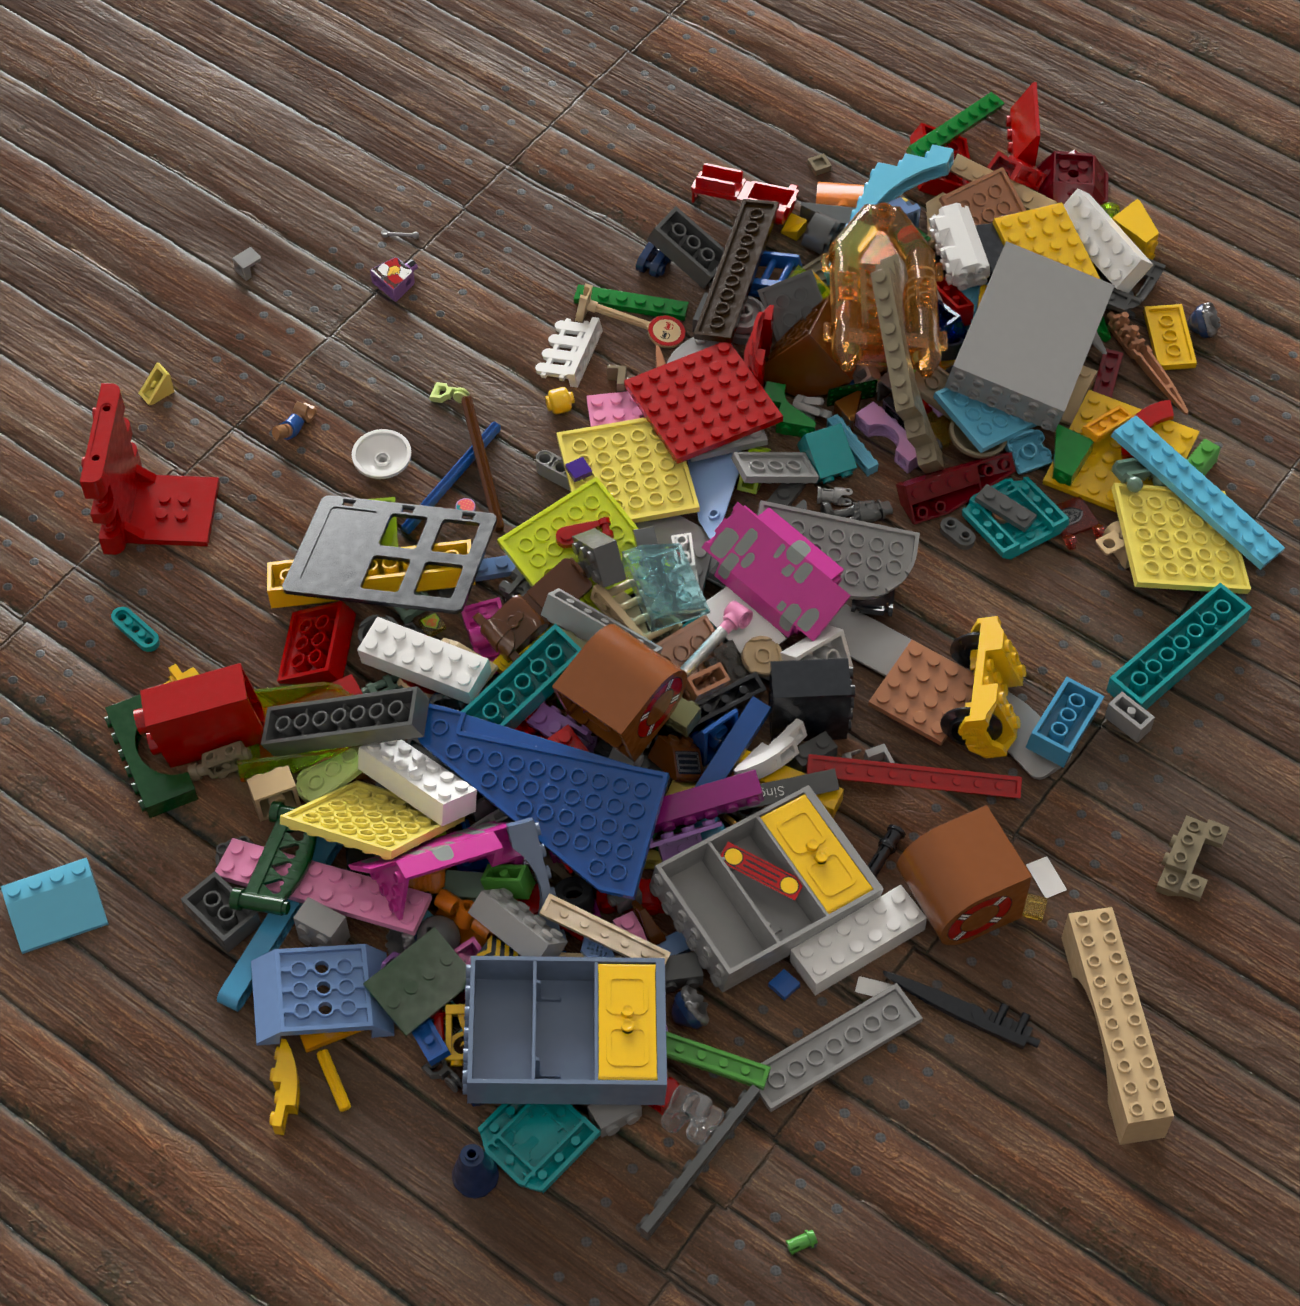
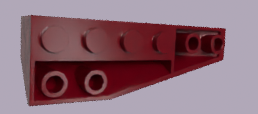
M1012 452L963 463L897 483L896 488L900 504L914 525L951 513L967 503L986 484L992 486L1014 473L1016 470Z

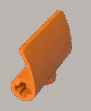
M818 182L816 204L856 208L858 198L863 194L864 185Z
M442 889L434 901V905L438 907L435 915H443L455 922L460 931L461 944L474 936L480 946L483 947L490 936L495 937V934L468 913L474 901L462 900L449 890Z

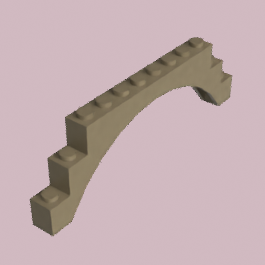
M899 254L880 259L881 264L875 266L876 271L871 272L870 275L895 410L904 421L907 440L915 448L918 466L925 474H929L945 468L942 452L926 414L910 359L903 319V291L909 279L906 263Z

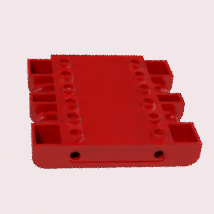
M101 383L97 405L92 411L93 423L86 455L82 457L80 484L85 499H94L90 515L93 523L101 524L98 539L103 554H120L125 549L126 543L208 547L220 484L219 477L156 475L142 467L137 446L131 442L133 432L130 422L127 418L123 417L125 405L120 388L116 384Z

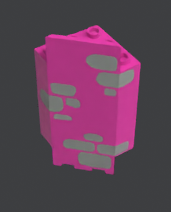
M737 502L733 507L731 516L723 519L715 529V536L706 541L701 547L719 562L714 576L787 638L801 631L812 641L816 640L851 596L839 586L844 569L771 508H767L757 516L747 506Z
M489 821L427 840L392 860H384L378 855L349 864L351 870L370 873L371 878L378 883L381 895L386 897L390 911L395 913L398 920H402L410 879L469 861V863L485 858H487L492 867L501 864L522 865L524 857L510 845L506 828L507 823Z

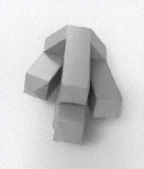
M798 394L793 401L792 406L813 420L815 416L812 414L825 418L832 416V411L817 406L824 404V398L807 397Z

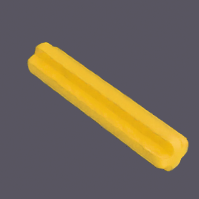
M323 1049L317 1052V1058L339 1111L344 1112L351 1108V1104L329 1051Z

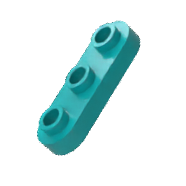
M118 607L113 610L111 614L113 624L143 651L151 652L159 647L160 640L158 634L129 608Z

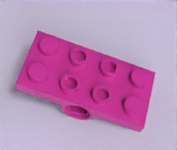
M499 597L467 605L461 612L473 651L482 657L488 658L491 662L500 654L495 652L490 643L481 634V628L472 617L479 612L486 620L490 619L502 607Z

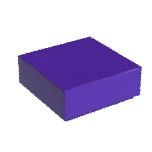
M584 457L565 464V469L574 482L592 475V470Z

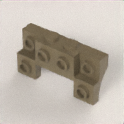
M1186 815L1178 836L1174 834L1169 844V847L1172 848L1171 852L1165 853L1161 863L1165 865V868L1155 891L1166 896H1182L1200 901L1208 880L1192 874L1203 844L1221 849L1229 827L1210 819L1205 823Z

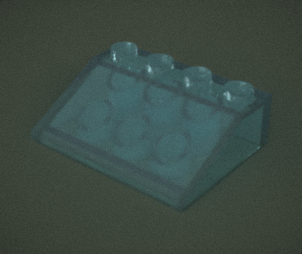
M681 543L640 545L622 551L623 567L651 632L710 613V609Z

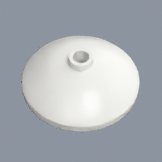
M388 429L374 430L361 436L354 444L352 449L353 464L361 474L374 479L391 478L401 473L408 466L411 460V447L408 440L396 431Z

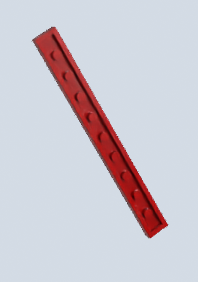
M808 754L806 774L835 768L837 780L1013 799L1021 798L1022 777L814 754Z

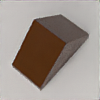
M856 391L836 401L834 404V415L838 414L840 418L842 417L844 423L851 428L852 432L855 427L856 413L860 407L862 391Z

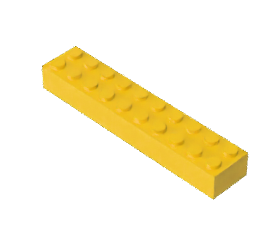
M471 539L435 543L432 551L466 555L472 546ZM408 546V547H401V548L414 549V548H416V546ZM375 559L362 588L397 592L409 562ZM293 560L267 563V593L271 609L339 601L284 593L282 585ZM427 565L416 592L454 588L457 585L462 569Z

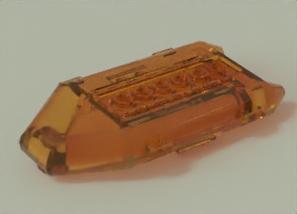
M886 202L865 204L831 243L829 255L827 253L821 255L822 271L830 273L831 323H823V340L832 342V357L846 372L852 371L856 365L887 367L870 273L876 271L875 266L881 264L880 259L899 254L906 263L909 279L903 291V319L913 369L917 370L922 377L929 378L942 361L941 351L948 349L947 332H940L937 281L943 280V264L940 262L935 263V252L900 206H891Z

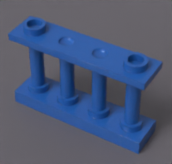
M764 251L759 266L766 267L761 278H754L748 296L760 297L757 290L788 279L792 270L802 271L803 267L800 256L797 254ZM774 268L784 269L778 281L769 280Z

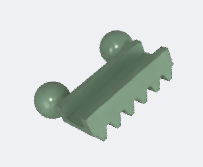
M1136 458L1117 460L1112 466L1111 471L1121 483L1127 482V488L1130 492H1139L1143 487L1142 480H1150L1151 478L1154 486H1166Z

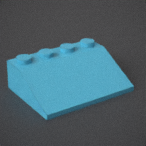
M87 858L1 886L22 954L108 925L94 875Z

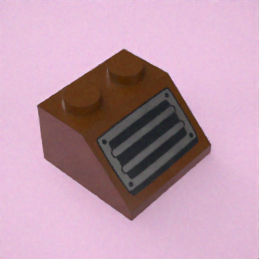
M671 734L668 736H658L648 758L664 772L669 773V776L674 781L698 782L703 774L700 748L693 743L692 738Z

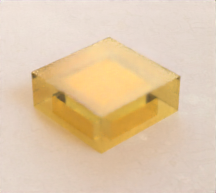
M1028 893L1022 916L1042 921L1048 898Z

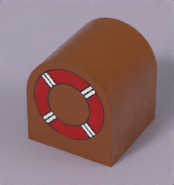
M609 624L590 638L552 687L568 716L580 725L586 726L593 734L635 762L677 707L686 687L687 673L616 624Z
M987 805L926 832L904 850L897 862L898 871L939 939L945 945H958L971 941L1022 918L1032 875Z

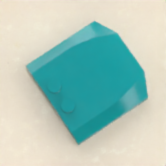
M1023 477V480L1013 481L1012 478L1004 479L992 485L993 488L1037 515L1036 520L1025 533L1008 522L1004 524L998 523L992 517L991 511L975 502V497L978 493L973 495L967 507L962 509V516L1005 559H1013L1061 534L1069 525L1070 519L1029 477Z
M501 1104L478 1127L485 1152L519 1186L544 1193L601 1135V1132L571 1104Z

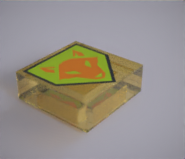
M432 612L418 619V624L427 636L432 637L446 630V625L437 612Z

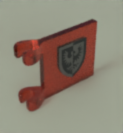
M1080 496L1056 504L1070 518L1069 525L1060 534L1068 550L1076 549L1077 538L1074 536L1076 534L1092 529L1096 539L1103 536L1106 528L1097 521Z

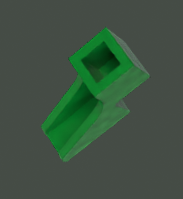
M767 381L764 390L783 415V421L776 424V433L802 438L805 434L814 432L816 422L786 400V384Z

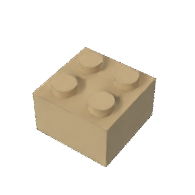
M288 765L277 767L270 772L257 774L247 779L260 822L269 819V809L273 801L284 802L286 806L298 808L301 806L296 784Z

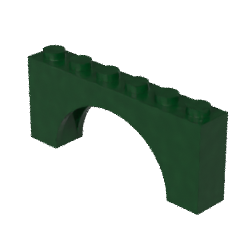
M141 694L105 707L108 716H105L104 719L108 729L113 728L114 730L111 733L114 744H119L121 749L117 750L121 761L126 760L128 764L124 766L128 778L133 777L135 781L131 785L135 795L140 794L141 799L138 800L142 812L147 811L149 818L196 801L198 796L188 772L176 775L159 773L149 768L139 757V744L142 735L138 732L133 714L135 709L143 708Z

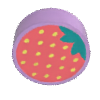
M469 498L460 499L455 506L459 510L476 511L474 501Z

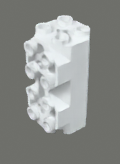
M959 203L941 207L937 216L934 214L932 218H929L932 241H936V253L941 255L942 258L940 259L942 270H946L947 273L945 274L947 284L957 286L958 290L961 291L973 286L984 285L990 276V266L969 207L965 206L964 208Z

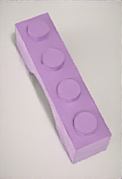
M874 401L856 413L855 426L867 437L883 436L895 443L897 448L894 462L906 473L918 467L915 448L907 440L906 430L899 425L896 419L891 418Z

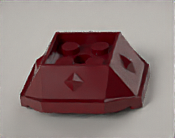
M1076 150L1071 152L1054 151L1037 166L1047 176L1036 192L1055 200L1057 203L1062 202L1064 205L1078 188L1089 193L1101 207L1107 206L1108 172L1092 153H1081Z

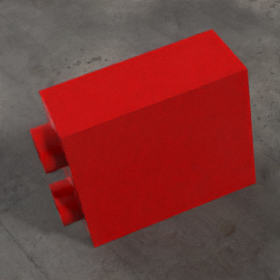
M241 663L140 690L143 708L133 711L138 732L140 735L146 734L151 753L153 755L162 753L170 768L202 760L203 753L237 741H241L245 747L260 744L265 725L263 705Z

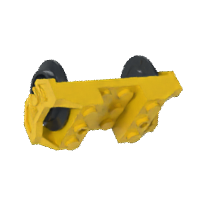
M999 617L978 618L971 632L956 638L950 646V654L955 662L965 668L974 670L972 701L965 703V707L955 708L946 712L941 718L940 726L949 738L960 745L967 746L968 750L984 758L1007 756V751L1016 740L1018 729L1021 726L1019 716H1016L1012 704H1009L1007 700L1008 688L1023 686L1026 668L1024 664H1021L1016 648L1012 646L1011 640H1008L1001 628Z

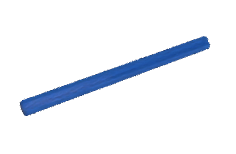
M492 422L481 434L485 448L500 432V424ZM473 446L466 451L420 505L434 507L476 459ZM407 518L401 525L402 531L410 534L422 520Z

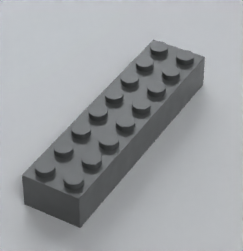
M416 686L268 707L261 745L273 756L424 737L430 698Z

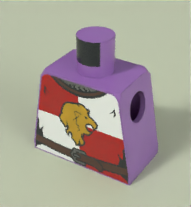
M394 257L370 270L372 283L396 302L414 285L413 271L418 269V266L412 259L404 264L401 260Z

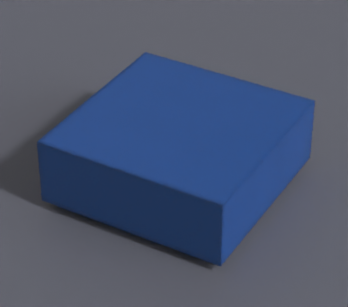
M783 969L768 983V987L785 1001L800 987V982Z

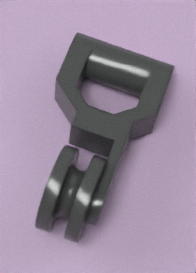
M445 1058L433 1066L427 1062L421 1067L422 1071L430 1079L444 1080L455 1093L458 1092V1088L461 1089L463 1087L462 1080L448 1067V1062ZM440 1063L443 1065L440 1071H432Z

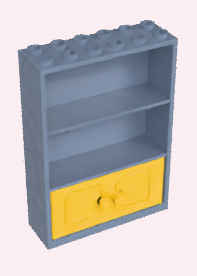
M471 956V964H466L462 1079L463 1095H467V1103L665 1105L667 1090L665 958Z

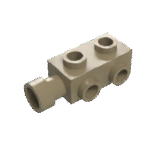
M237 741L203 753L202 763L189 765L187 768L193 782L203 779V776L209 775L212 779L216 777L225 778L231 772L236 770L242 772L248 766H251L252 753L241 741Z

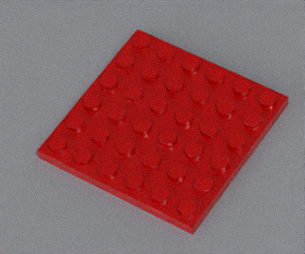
M717 343L624 380L625 388L676 464L783 421V415L731 343Z

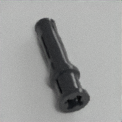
M890 824L888 826V832L878 842L879 848L868 864V868L875 877L881 871L890 854L896 852V846L900 839H904L906 835L904 830L896 825Z

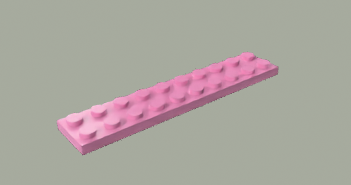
M232 838L215 871L226 882L247 887L264 847ZM284 853L288 858L295 857V855ZM316 861L311 862L303 880L289 898V900L304 903L309 897L344 916L414 936L432 900L431 894L408 888L403 919L398 920L395 913L390 911L386 897L381 895L376 880L369 876ZM283 864L273 867V869L281 876H285L289 873L288 868L292 864ZM278 881L265 886L272 893L277 894L281 891L280 886L284 882Z

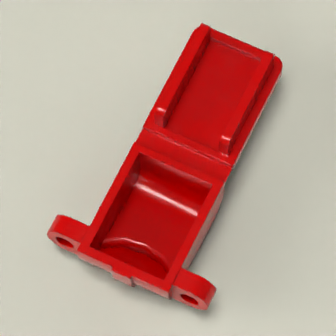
M708 163L703 165V170L699 172L691 187L692 203L696 201L699 194L737 201V199H753L779 202L774 222L777 225H783L792 213L799 194L798 185L790 184L789 188L757 181L749 182L743 179L742 170Z

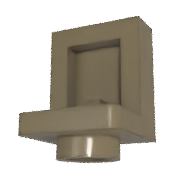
M607 365V379L617 381V392H625L624 380L630 378L627 377V367Z

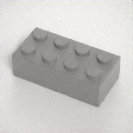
M505 888L481 890L468 911L472 917L521 956L559 957L568 943L562 937L563 934L559 930L549 927L543 917L534 915L529 911V906L512 897L513 894Z

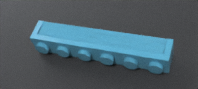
M838 414L828 418L827 427L842 424L854 460L867 476L877 472L878 461L872 457L870 451H867L864 444L858 440L857 435L851 431V428L844 423L843 418H840Z

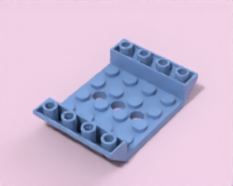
M367 944L274 949L252 960L256 1045L280 1044V1036L371 1030V1038L394 1036L393 1021L363 986L364 982L381 970L382 962L387 958L386 952ZM318 965H325L328 970L324 973H319L315 968ZM325 985L330 990L327 993H320L317 988ZM328 1006L332 1011L329 1014H322L319 1008Z

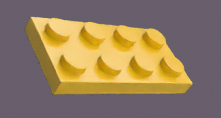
M1182 304L1145 306L1143 313L1153 354L1164 370L1196 368L1197 361Z

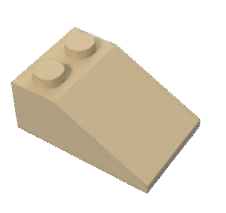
M1083 365L1060 422L1071 426L1088 390H1092L1097 375L1096 370Z

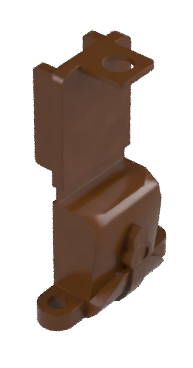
M564 558L533 585L524 596L519 594L512 597L490 619L486 620L479 612L472 618L479 625L481 634L490 643L495 652H499L508 663L510 661L514 662L520 657L519 653L552 624L541 615L548 593L559 588L580 600L592 589L593 585L587 578L585 571L573 558Z

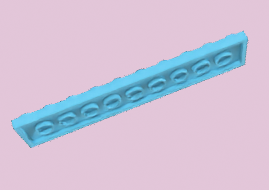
M1134 416L1113 431L1111 437L1257 568L1261 570L1285 549L1277 539L1244 512L1232 499L1226 496L1138 416Z

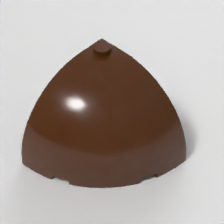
M831 295L815 305L805 319L801 317L771 348L772 352L768 357H765V382L786 384L785 393L797 396L801 394L813 397L827 394L829 389L840 387L843 384L846 386L852 381V375L858 364V345L847 316Z

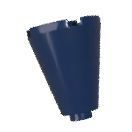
M469 1144L459 1154L452 1171V1181L455 1188L465 1197L473 1199L485 1197L498 1183V1167L495 1161L480 1146Z

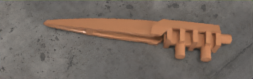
M1109 312L1107 314L1110 320L1108 329L1130 359H1135L1163 394L1180 411L1188 415L1185 403L1165 370L1152 354L1153 350L1149 345H1144V338L1139 339V327L1137 325L1129 326V313L1122 312L1115 315L1114 312Z

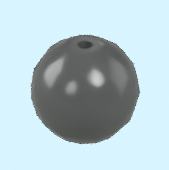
M443 915L427 917L421 922L417 930V940L435 927L453 949L460 945L461 936L458 926L452 919Z

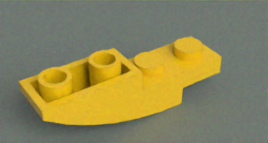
M281 1039L280 1047L277 1046L275 1049L276 1066L275 1068L272 1067L270 1072V1081L273 1082L276 1090L274 1097L276 1108L275 1112L272 1111L270 1114L269 1123L272 1125L274 1133L278 1135H284L288 1114L298 1115L300 1103V1083L297 1066L287 1040Z

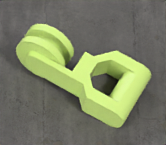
M437 382L429 399L432 402L443 403L448 399L451 400L453 396L455 401L462 403V397L470 396V393L464 388L449 387L446 383ZM440 391H446L444 394L439 395Z

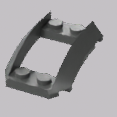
M1149 259L1153 266L1142 277L1147 280L1136 296L1114 288L1106 307L1122 313L1140 305L1156 285L1166 265ZM1100 270L1097 271L1101 280H1108Z

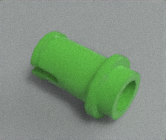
M807 1229L804 1230L803 1234L786 1240L791 1255L808 1247L814 1248V1245L818 1243L813 1230L808 1231Z

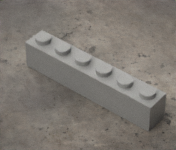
M557 588L547 595L541 615L547 618L549 622L561 626L565 631L573 632L583 641H589L603 627L609 624H616L661 654L663 648L565 591Z

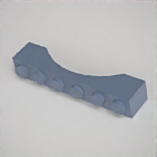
M530 817L507 823L506 828L510 845L528 861L535 873L540 894L537 914L539 915L549 893L556 896L554 887H550L548 881L552 876L549 865L545 866L543 857L547 855L544 844L539 843L538 836L541 835L539 822L535 823L534 819ZM544 918L549 927L559 930L563 934L562 937L566 939L564 929L560 930L559 924Z

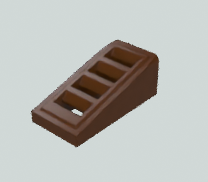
M636 900L632 901L634 914L644 930L647 941L655 945L666 941L665 935L646 909Z

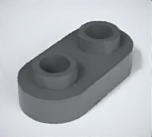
M947 517L941 521L940 533L956 547L968 550L974 546L975 534L959 520Z

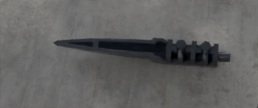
M883 971L885 977L895 984L897 983L913 996L973 1028L1021 1049H1024L1026 1044L1036 1048L1040 1044V1039L1031 1036L1033 1028L1027 1026L1031 1015L1022 1012L1019 1022L1014 1021V1019L1006 1017L1010 1006L1001 1003L997 1013L988 1008L984 1014L983 1009L974 1004L917 981Z

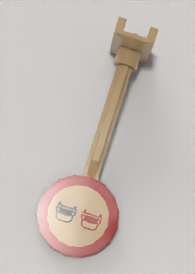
M585 284L583 295L579 299L575 321L582 323L588 311L598 312L647 329L650 340L659 347L675 348L683 342L686 331L684 325L678 319L665 315L658 316L649 322L600 305L598 302L591 300L593 286Z

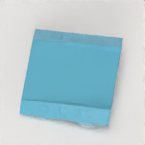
M1029 429L1007 440L1004 449L1006 453L1012 452L1015 469L1019 475L1043 468L1053 462L1051 451L1043 444L1045 437L1040 430Z

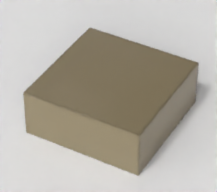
M824 153L807 160V164L815 176L832 171V165Z

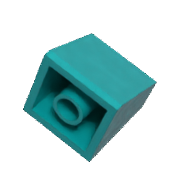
M841 423L807 433L797 443L799 451L806 453L819 476L817 483L823 482V484L833 482L834 478L839 476L841 478L853 475L852 472L857 468Z

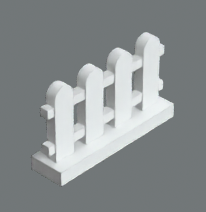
M592 317L590 323L589 321H584L583 323L571 322V319L568 318L565 321L560 320L555 323V328L559 335L553 334L548 338L549 344L553 349L547 348L543 350L542 356L547 362L538 363L535 367L537 374L541 375V378L551 376L558 377L560 381L568 379L570 387L578 388L603 332L600 319ZM566 334H573V335H578V336H577V337H572V336H566ZM560 348H567V349H571V351H565V350H559V349H560ZM553 362L565 363V365L553 364Z

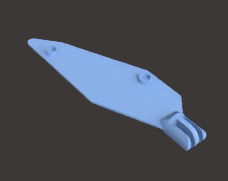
M733 453L691 462L690 459L687 460L700 506V512H697L698 520L709 539L715 536V529L725 517L739 475L731 459Z

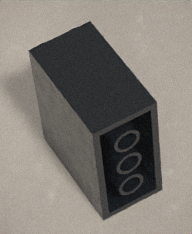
M848 658L771 661L768 706L772 710L769 715L771 742L796 718L803 721L807 736L802 741H809L825 731L832 740L847 739L848 731H851L852 709H854L855 685H852L853 666H849Z

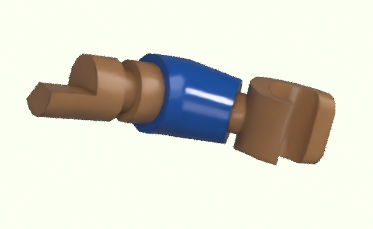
M297 401L292 414L285 422L273 427V437L276 440L294 438L299 434L304 421L309 423L314 419L317 409L308 403Z

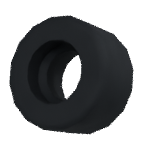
M567 877L559 881L555 886L556 897L589 913L593 910L595 901L592 885L582 877Z

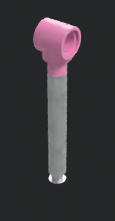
M732 601L727 605L723 615L724 621L680 667L687 673V677L695 671L732 630L744 629L750 624L753 618V612L737 601Z

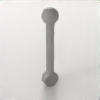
M388 230L381 231V235L384 238L388 236L419 238L418 232L399 233L388 232Z

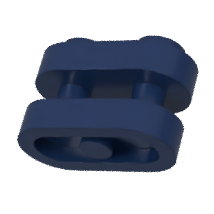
M648 242L637 260L636 270L645 273L647 269H650L649 275L658 278L664 274L666 265L671 263V260L651 242Z

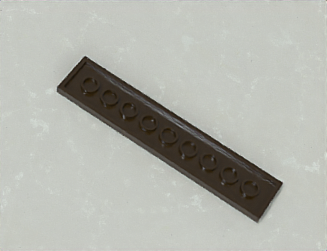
M753 199L742 200L693 333L694 339L732 343L772 231L779 202Z

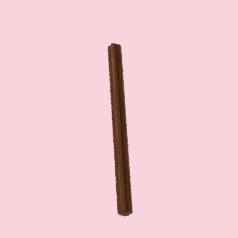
M464 396L461 402L489 513L495 514L497 518L494 531L504 530V522L471 396Z

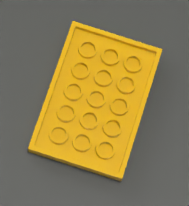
M1062 202L994 218L993 225L1003 245H1005L1006 241L1100 279Z

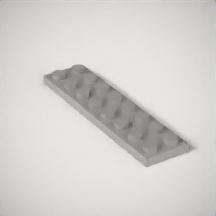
M896 983L762 1062L761 1064L770 1066L771 1070L764 1090L760 1089L759 1097L768 1110L772 1112L921 1023L923 1018Z

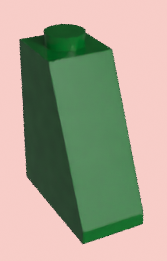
M1058 424L1054 441L1052 478L1060 484L1071 486L1090 456L1094 441Z

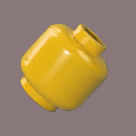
M565 387L549 390L548 396H545L548 411H552L555 415L569 412L572 408V403H575L573 393L568 392Z

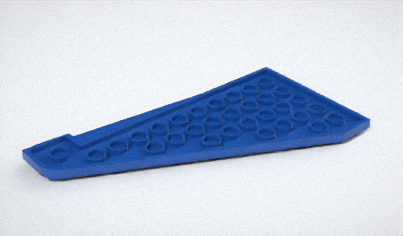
M429 704L424 737L418 738L421 745L462 780L477 789L478 793L512 821L515 822L532 817L535 823L539 822L541 835L538 836L539 843L544 844L545 848L600 893L635 900L670 777L669 773L629 765L469 716L458 710Z

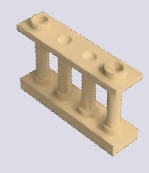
M633 566L629 568L626 581L610 589H605L599 584L593 586L590 599L603 614L650 641L668 631L673 634L683 626L681 620L672 613L644 580L642 574L637 572ZM631 587L638 594V596L622 604L617 603L613 596ZM642 602H645L651 609L634 619L625 613V611ZM656 616L663 623V625L646 634L642 633L637 627Z

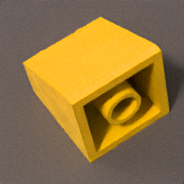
M1136 199L1112 219L1143 254L1153 260L1155 248L1158 245L1159 232L1141 201Z

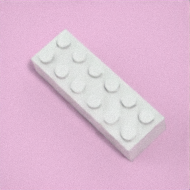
M1077 188L1065 202L1064 207L1091 261L1115 285L1116 289L1129 293L1153 264L1089 193Z
M380 617L376 618L357 649L361 663L467 704L479 695L492 672L488 658Z
M388 741L365 744L359 747V770L439 825H447L476 812L477 789L405 741Z
M899 885L791 949L790 962L816 996L924 931L927 917L902 885Z

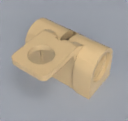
M1115 521L1105 529L1102 537L1096 539V545L1105 555L1113 553L1124 569H1127L1130 565L1120 522Z

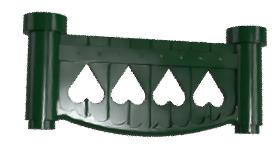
M272 802L269 809V821L275 823L246 889L233 888L229 898L230 909L238 911L248 909L280 916L288 915L290 902L287 900L306 875L317 843V836H309L307 833L303 834V840L296 841L288 834L294 832V830H290L287 826L280 824V816L297 807L286 806L284 802ZM293 846L299 847L294 858H288L280 851ZM283 864H292L288 868L289 873L285 876H281L273 869V867ZM278 881L284 882L280 886L281 891L277 894L272 893L265 886Z

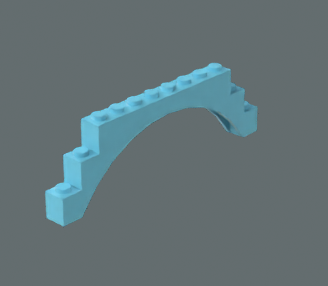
M932 144L930 151L926 152L925 157L905 153L897 166L878 162L875 169L871 170L870 180L865 183L863 194L858 198L857 207L855 210H852L850 222L845 225L843 237L839 238L837 249L832 252L831 262L824 270L827 285L839 287V296H841L842 304L854 307L853 314L858 317L857 324L877 329L880 325L874 291L868 283L861 264L862 246L869 228L876 219V214L884 210L887 202L895 200L904 192L924 182L948 175L954 163V149Z

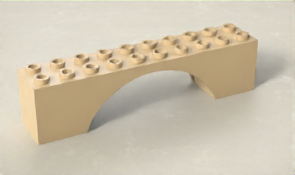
M1108 907L1069 913L1061 938L1072 977L1078 979L1083 985L1091 1002L1099 1028L1106 1065L1108 1105L1119 1144L1123 1145L1165 1138L1174 1114L1113 908Z

